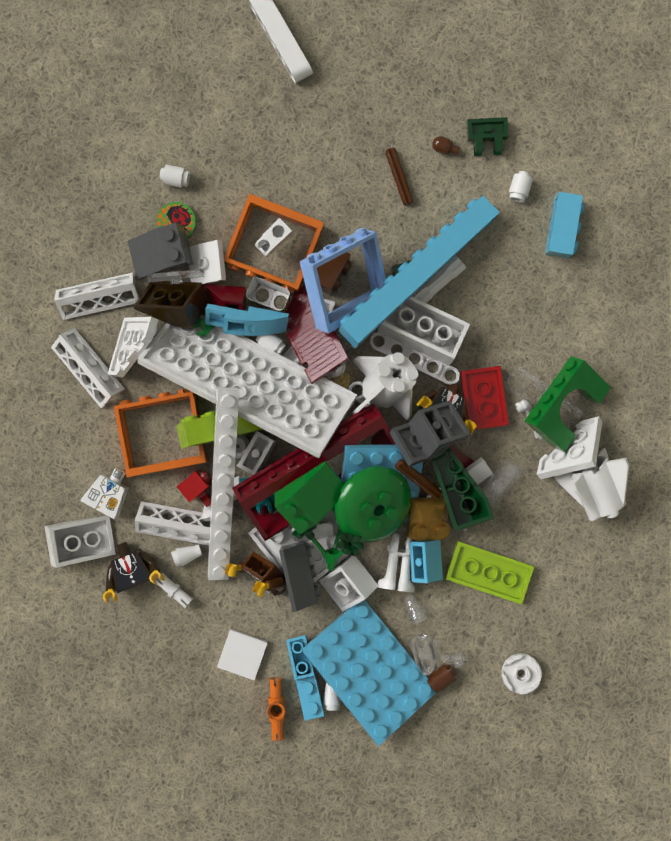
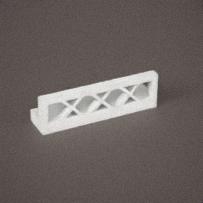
M128 273L56 290L54 301L62 319L65 320L135 304L139 299V295L135 287L134 273ZM131 290L134 297L126 299L121 295L123 292ZM104 296L115 298L111 303L102 301ZM86 300L95 302L94 306L89 308L82 304ZM69 304L76 307L74 311L67 313L63 308L64 305Z
M75 328L59 335L51 348L100 408L105 407L113 397L123 392L125 388L116 377L107 375L109 371L107 366ZM61 344L65 348L66 353L59 347ZM73 360L77 362L78 368L74 365ZM86 375L90 378L91 383L87 381ZM99 391L105 396L104 400L99 395Z
M141 501L135 518V532L209 545L210 527H205L201 524L204 521L202 519V512ZM144 509L153 510L155 513L151 516L142 515ZM170 513L174 518L167 520L162 515ZM191 517L194 521L188 524L184 523L181 519Z

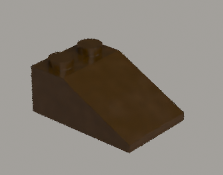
M152 280L133 307L139 312L175 327L193 328L210 300L201 282Z

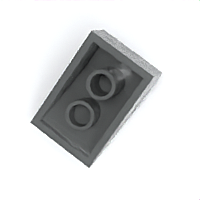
M172 223L158 227L127 241L137 280L193 265L185 229L181 224Z

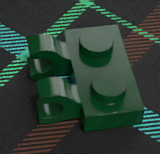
M507 117L467 119L468 141H474V156H482V152H484L483 141L493 140V155H502L504 150L503 140H507L509 137Z

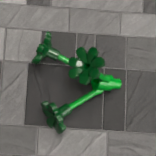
M317 525L300 535L296 530L292 532V535L298 539L306 536L309 540H312L326 559L327 569L330 571L335 570L338 559L344 553L357 556L360 554L359 550L364 548V544L358 542L362 539L361 536H353L348 532L345 534L339 527L333 548H329L326 551L317 541L312 531L316 529Z

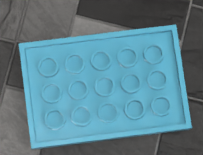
M365 600L343 612L301 649L303 654L378 746L436 693L428 684L426 675Z

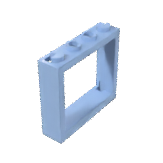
M359 228L355 233L341 237L338 242L323 247V250L311 253L307 258L300 261L316 329L328 334L341 326L340 321L347 314L353 315L356 312L354 310L361 301L366 303L374 289L377 287L381 289L385 285L383 282L386 278L377 233L366 228ZM362 245L371 290L327 314L317 267Z

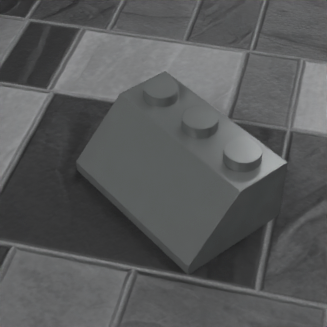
M305 541L281 546L279 553L292 612L318 603L317 597H321L319 585H314L313 577H316L314 565H310L309 557H312L310 545L306 546Z

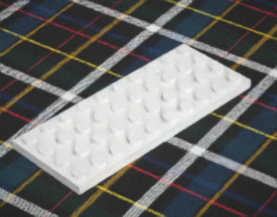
M201 315L199 319H205V316ZM166 323L138 357V364L216 404L217 388H238L239 417L317 458H320L357 394L324 377L311 384L304 371L305 367L242 335L223 333V328L217 326L207 336H197L196 332L202 331L201 327H175Z

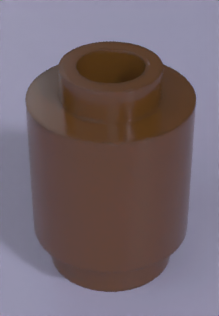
M443 664L429 675L430 678L427 682L436 693L442 692L457 680L455 678L457 673L450 664L448 666Z

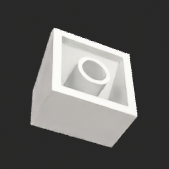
M353 555L339 563L335 570L329 571L319 579V582L342 611L365 600L378 587L373 577L357 557Z

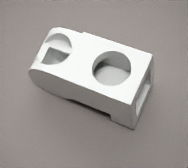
M279 218L255 243V247L265 257H269L295 233Z

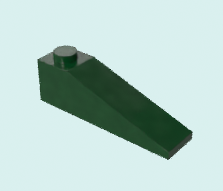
M449 447L441 456L431 459L456 532L495 519L487 496Z

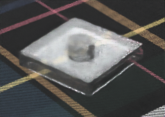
M204 270L148 274L147 281H170L171 284L183 283L182 279L204 277Z

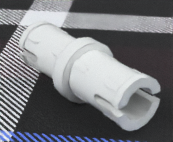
M162 573L165 580L162 581L158 577V580H156L157 585L168 593L167 596L169 598H174L183 608H186L194 598L180 588L181 585L175 584Z

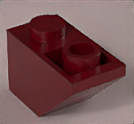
M206 284V293L210 300L209 304L245 310L246 287Z

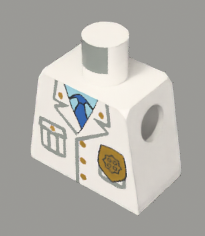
M115 468L110 477L105 474L100 475L80 501L113 519L118 518L129 489L128 486L121 483L126 473Z

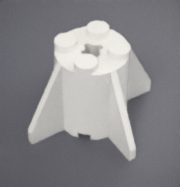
M399 352L389 354L386 357L357 356L353 362L366 376L362 383V392L366 400L352 413H358L368 403H374L377 408H389L393 405L408 420L412 416L413 386L418 378V371L413 363Z
M601 448L597 455L596 467L557 475L554 478L584 507L590 521L605 516L607 518H614L619 515V510L626 505L630 465L627 458L609 461L606 449Z

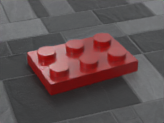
M501 366L460 371L463 397L466 400L465 407L468 411L469 420L476 424L475 430L509 425Z

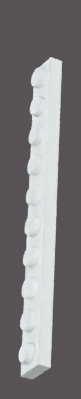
M217 388L208 580L229 579L228 574H225V570L230 562L234 492L232 488L234 487L239 405L238 388Z

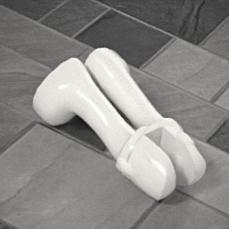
M393 534L390 545L387 547L389 557L386 575L378 580V588L395 590L398 557L401 556V571L397 590L403 592L415 591V586L410 581L411 559L409 542L413 541V539H409L406 536L405 548L399 549V534Z

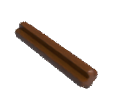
M394 147L389 148L385 154L404 206L410 205L414 199L397 151Z
M403 459L398 460L395 464V468L435 500L442 496L443 493L440 488L412 466L409 467Z

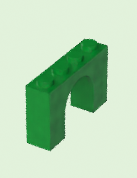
M572 356L564 364V367L553 379L551 385L524 421L552 447L566 452L576 438V435L563 424L560 417V408L564 398L570 392L577 389L586 399L600 404L611 389L584 360Z

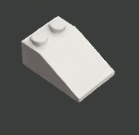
M109 516L44 526L51 566L55 568L116 555Z

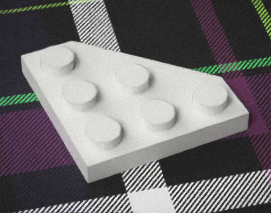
M153 317L124 318L107 375L122 378L153 340V336L156 335L158 319Z
M599 416L582 420L575 426L576 430L573 433L576 435V438L566 452L555 449L551 454H545L539 460L537 475L540 479L596 467L602 420Z

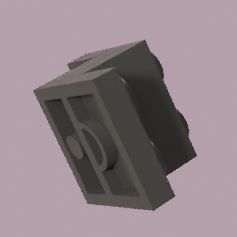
M451 400L418 410L409 423L394 427L389 432L409 467L441 456L451 444L467 439L471 435Z

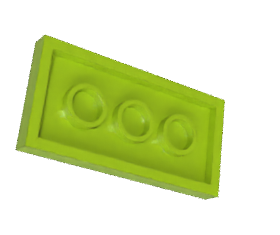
M457 541L445 579L522 605L534 566Z

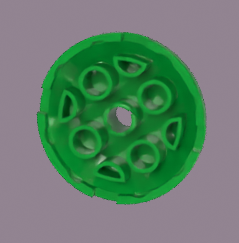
M382 466L365 468L350 477L342 486L338 502H335L334 513L337 525L342 532L362 537L358 542L373 543L381 541L395 533L409 514L411 507L409 484L393 468L390 469Z

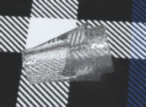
M414 594L403 599L410 622L412 621L414 625H417L428 619V612Z

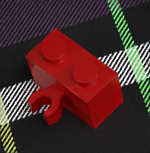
M202 470L194 471L177 486L189 503L199 497L206 507L211 505V496L206 491L212 486V477L206 470L204 472Z

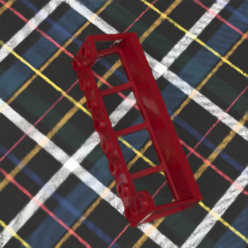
M374 403L341 422L320 458L298 448L232 488L241 506L264 541L291 525L279 511L274 514L273 512L269 513L268 507L264 506L261 509V514H258L256 506L253 507L254 505L273 495L323 462H327L344 452L345 445H356L377 431L379 432L372 437V445H396L389 433L390 428Z

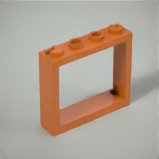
M249 193L225 254L224 263L232 271L238 272V269L245 271V275L253 278V276L254 278H263L268 282L283 286L292 294L294 291L299 292L304 280L301 269L296 282L292 283L233 259L253 208L315 231L305 258L315 252L325 227L324 222Z
M181 389L175 395L165 392L158 394L159 398L151 399V396L140 397L138 402L131 403V400H124L119 402V405L114 406L127 477L209 462L206 445L202 444L198 445L199 456L135 468L125 411L190 399L192 415H197V418H200L195 393L188 389Z

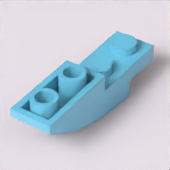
M207 304L205 324L222 327L223 333L232 335H272L286 332L289 314L249 306L248 311Z
M306 635L288 639L286 643L304 721L323 717L325 714L315 669L301 651L308 644Z

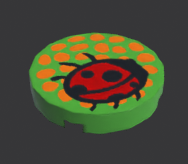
M171 202L159 210L156 220L157 228L178 223L184 226L187 239L193 235L196 229V217L188 205L181 202Z

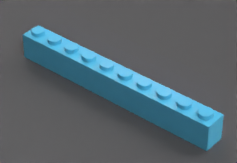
M484 195L478 200L474 198L467 205L468 209L465 212L460 211L453 218L454 222L451 225L447 223L439 231L441 234L437 238L433 236L425 244L427 247L423 251L418 249L412 255L413 260L407 263L405 261L397 269L399 273L395 276L391 274L383 282L385 285L381 289L377 287L370 293V299L366 303L361 301L354 310L356 312L353 315L347 314L340 321L341 326L338 331L354 348L359 346L495 220L500 212Z

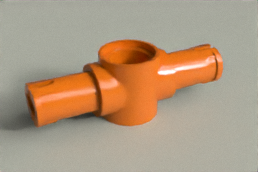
M275 677L269 678L270 696L268 697L267 714L269 722H271V740L276 741L278 734V741L284 739L283 722L285 721L286 703L284 695H282V678L277 677L275 684ZM279 705L282 711L274 712L271 707Z

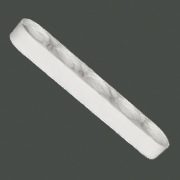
M379 332L371 336L370 345L374 350L387 356L392 354L391 347L393 345H400L402 347V354L409 359L412 353L420 356V362L413 364L418 371L447 385L455 384L459 380L460 374L455 367L444 364ZM376 336L383 337L384 345L376 347L373 344V339ZM429 362H435L438 365V370L435 373H430L427 370ZM448 370L456 374V378L452 382L445 379V373Z

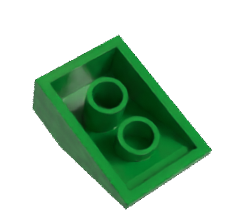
M325 461L275 492V508L300 535L317 525L335 507V502H338L341 494L340 490L345 483Z

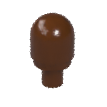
M438 136L432 142L433 149L438 153L448 155L449 152L456 155L459 153L460 147L453 145V141L448 138Z

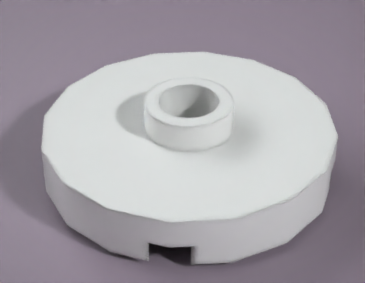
M517 653L505 660L501 676L504 684L510 691L525 695L538 688L542 678V670L534 657L524 653ZM524 670V675L518 676V671Z

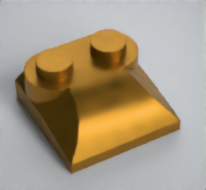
M440 496L437 500L433 497L411 498L406 536L417 541L445 539L450 533V526L448 524V509L444 496Z

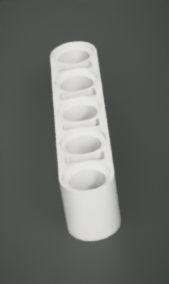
M248 0L252 11L294 83L296 84L312 75L313 71L273 0Z

